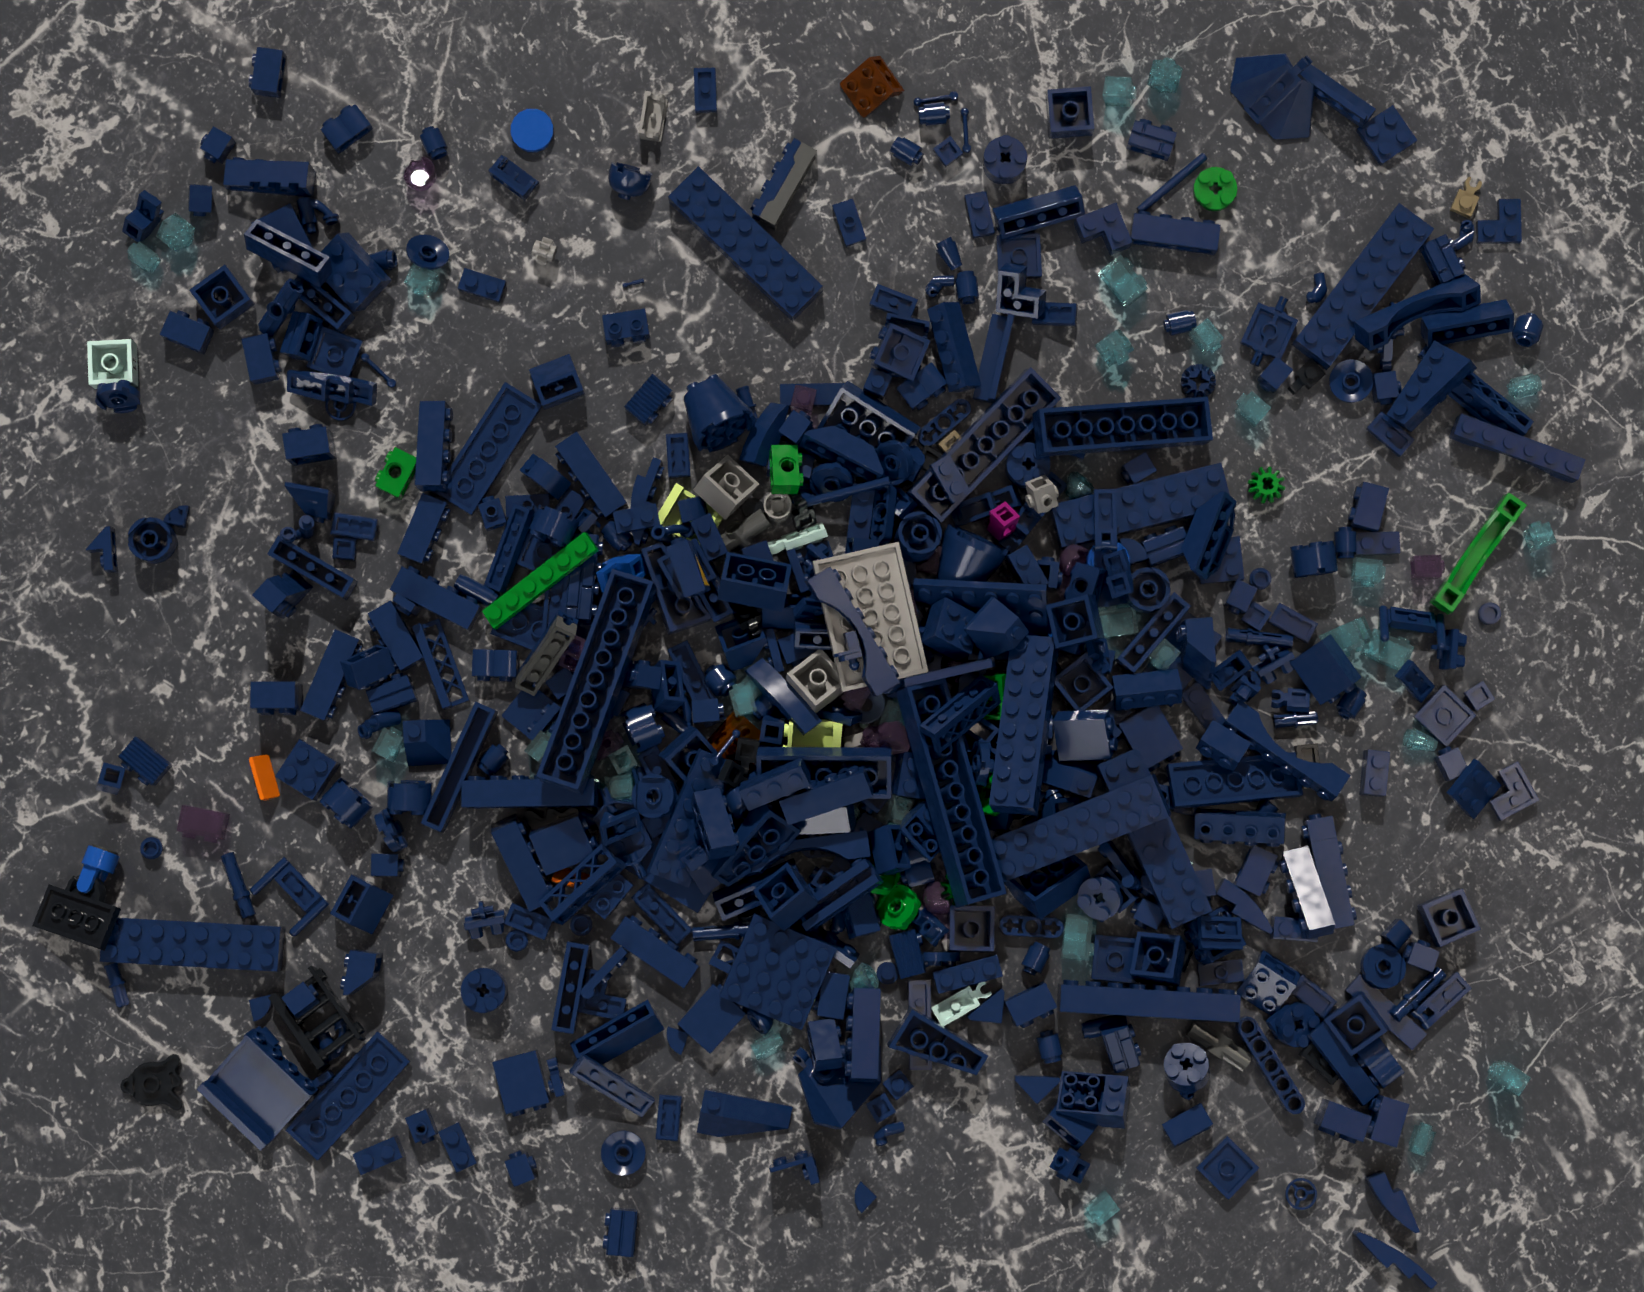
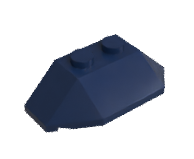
M836 426L805 431L799 445L809 455H814V459L821 464L834 461L841 462L844 468L851 472L854 481L858 483L880 479L884 473L872 445Z
M1225 491L1219 492L1196 509L1181 548L1190 569L1203 580H1207L1209 576L1219 570L1234 531V508H1236L1237 501Z

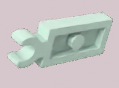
M820 522L799 532L794 531L781 536V539L771 540L767 543L773 555L784 549L786 551L794 548L798 550L805 544L819 543L828 535L823 523Z
M986 982L978 983L973 991L970 986H967L931 1007L940 1025L946 1026L980 1006L977 999L990 997L992 995L991 991L986 994H982L980 988Z

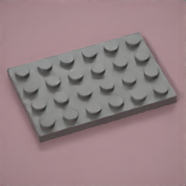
M899 542L812 561L814 575L827 567L838 571L842 578L839 582L844 589L847 588L853 597L851 602L855 608L858 607L865 617L863 622L866 627L870 626L874 631L876 644L878 647L882 646L888 656L885 658L889 666L893 665L899 674L897 679L928 672ZM821 603L832 653L836 654L847 651L843 633L854 631V629L838 611ZM838 657L834 658L841 692L867 686L862 679L863 657L857 658L860 666L856 671L850 669L848 665L849 660L839 662Z

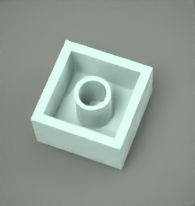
M132 339L87 341L88 383L91 387L97 389V385L100 383H117L119 380L130 381L131 386L138 387L137 344Z

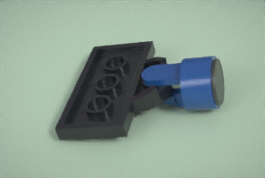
M94 844L88 845L81 862L84 864L81 874L73 876L68 881L66 889L48 885L32 926L105 951L121 908L104 903L106 890L103 883L108 873H114L120 858L118 853Z

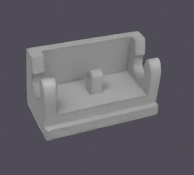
M645 91L638 132L640 139L661 142L668 103L665 95L655 96L652 92Z

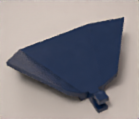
M1286 53L1237 57L1231 82V93L1244 106L1243 109L1257 124L1260 123L1273 139L1310 137L1315 85L1305 79L1300 73L1313 61L1308 56H1305L1293 67Z
M879 1046L878 1080L875 1083L848 1082V1076H844V1066L846 1061H849V1054H845V1059H842L841 1068L835 1069L833 1078L826 1083H821L814 1079L812 1075L813 1061L803 1048L800 1047L792 1060L804 1068L798 1074V1079L813 1122L817 1125L842 1129L881 1083V1046Z

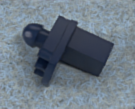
M856 630L843 633L847 651L833 654V658L838 657L839 662L849 660L848 665L850 669L856 671L860 666L857 658L862 657V652Z

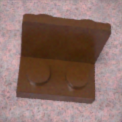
M881 56L869 57L840 82V86L863 118L871 114L889 97L899 96L905 91Z
M734 710L707 741L719 752L732 736L733 730H739L741 733L740 737L756 740L760 739L761 731L737 710ZM735 738L722 754V757L733 760L741 765V761L735 760L738 738ZM750 763L749 770L752 768L754 763Z

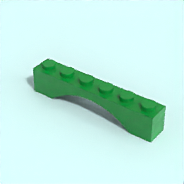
M1509 492L1502 496L1429 603L1447 615L1455 610L1485 561L1516 522L1527 504Z

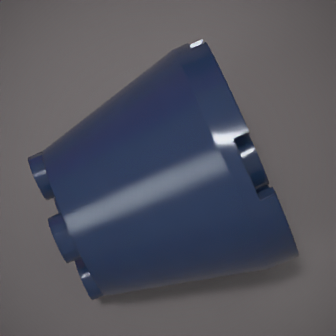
M717 374L709 376L700 383L693 382L687 386L688 392L683 400L693 441L699 451L708 449L709 452H715L739 441L737 437L745 430L751 431L752 427H754L756 417L752 410Z
M948 524L944 532L937 579L987 582L1005 560L1008 550L998 544H992L991 541L958 526L954 528Z

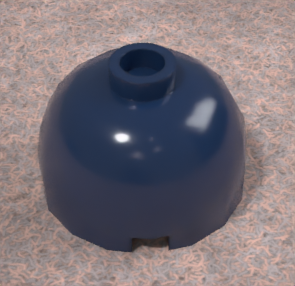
M611 162L608 175L609 185L614 191L618 192V197L630 200L631 196L639 197L648 190L653 174L648 171L642 174L638 167Z

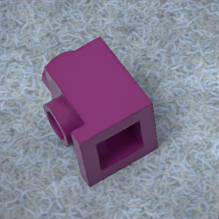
M1005 501L989 511L990 523L987 530L1000 541L1015 531L1020 516Z

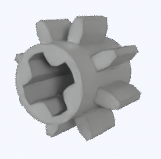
M543 237L542 242L539 240L535 241L531 255L536 257V263L546 266L547 261H554L557 247L553 246L554 242L552 239Z

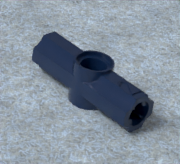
M291 278L286 280L275 299L267 305V311L258 324L261 333H267L270 337L276 335L287 316L295 310V304L304 292L303 284Z

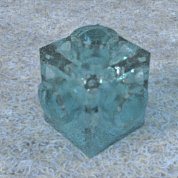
M1171 58L1153 60L1147 85L1159 93H1176L1183 68L1177 65L1176 61Z
M174 213L162 221L156 237L178 252L192 244L194 240L192 236L196 228L177 213Z
M1120 328L1108 334L1095 345L1102 359L1109 367L1116 363L1119 366L1130 359L1128 355L1135 350L1130 340L1122 333Z

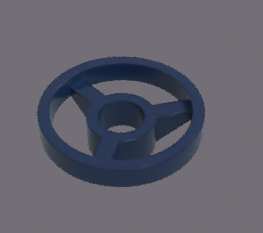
M330 399L326 400V411L335 420L345 421L351 418L356 411V402L352 401L349 403L354 404L352 412L347 417L340 418L341 412L345 411L349 404L344 403V407L338 409L337 403L339 401L332 400L334 401L333 406L337 410V415L334 417L328 409Z
M1296 1178L1287 1185L1285 1197L1293 1208L1305 1210L1315 1203L1317 1190L1311 1181L1305 1178ZM1306 1181L1313 1187V1190L1297 1187L1294 1182ZM1291 1185L1294 1188L1293 1194L1296 1198L1295 1206L1290 1202L1288 1197V1191ZM1300 1189L1304 1190L1302 1198L1297 1196V1191ZM1308 1194H1314V1198L1309 1205L1298 1207L1300 1201L1305 1200Z

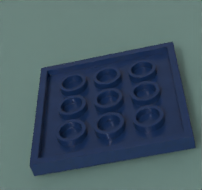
M754 913L719 996L802 1030L837 948L792 928H787L783 931L772 920Z

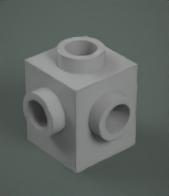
M1046 475L1025 482L1028 494L1025 495L1026 502L1038 514L1048 512L1058 506V490Z

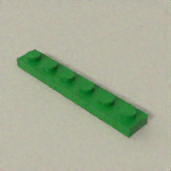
M583 532L482 610L483 614L493 629L497 630L593 556L599 549L588 533Z

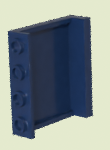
M254 1028L244 1035V1039L214 1073L197 1088L260 1151L275 1139L318 1091L311 1079L304 1077L294 1063L289 1062L277 1047L272 1046L266 1040L263 1033L256 1031Z

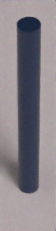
M1201 153L1141 203L1136 208L1138 212L1147 211L1207 160L1206 155Z
M889 476L805 498L807 507L888 486L891 485Z

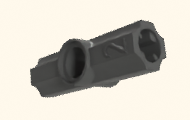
M759 509L743 521L737 520L727 526L725 533L721 537L728 552H733L736 549L742 550L752 543L753 537L772 524L763 510ZM725 556L716 559L717 562H718L719 560H721L722 558H724Z
M1194 1020L1186 1033L1187 1036L1204 1046L1205 1050L1220 1060L1224 1059L1242 1072L1247 1068L1253 1057L1234 1044L1233 1040L1219 1031H1214L1200 1020Z

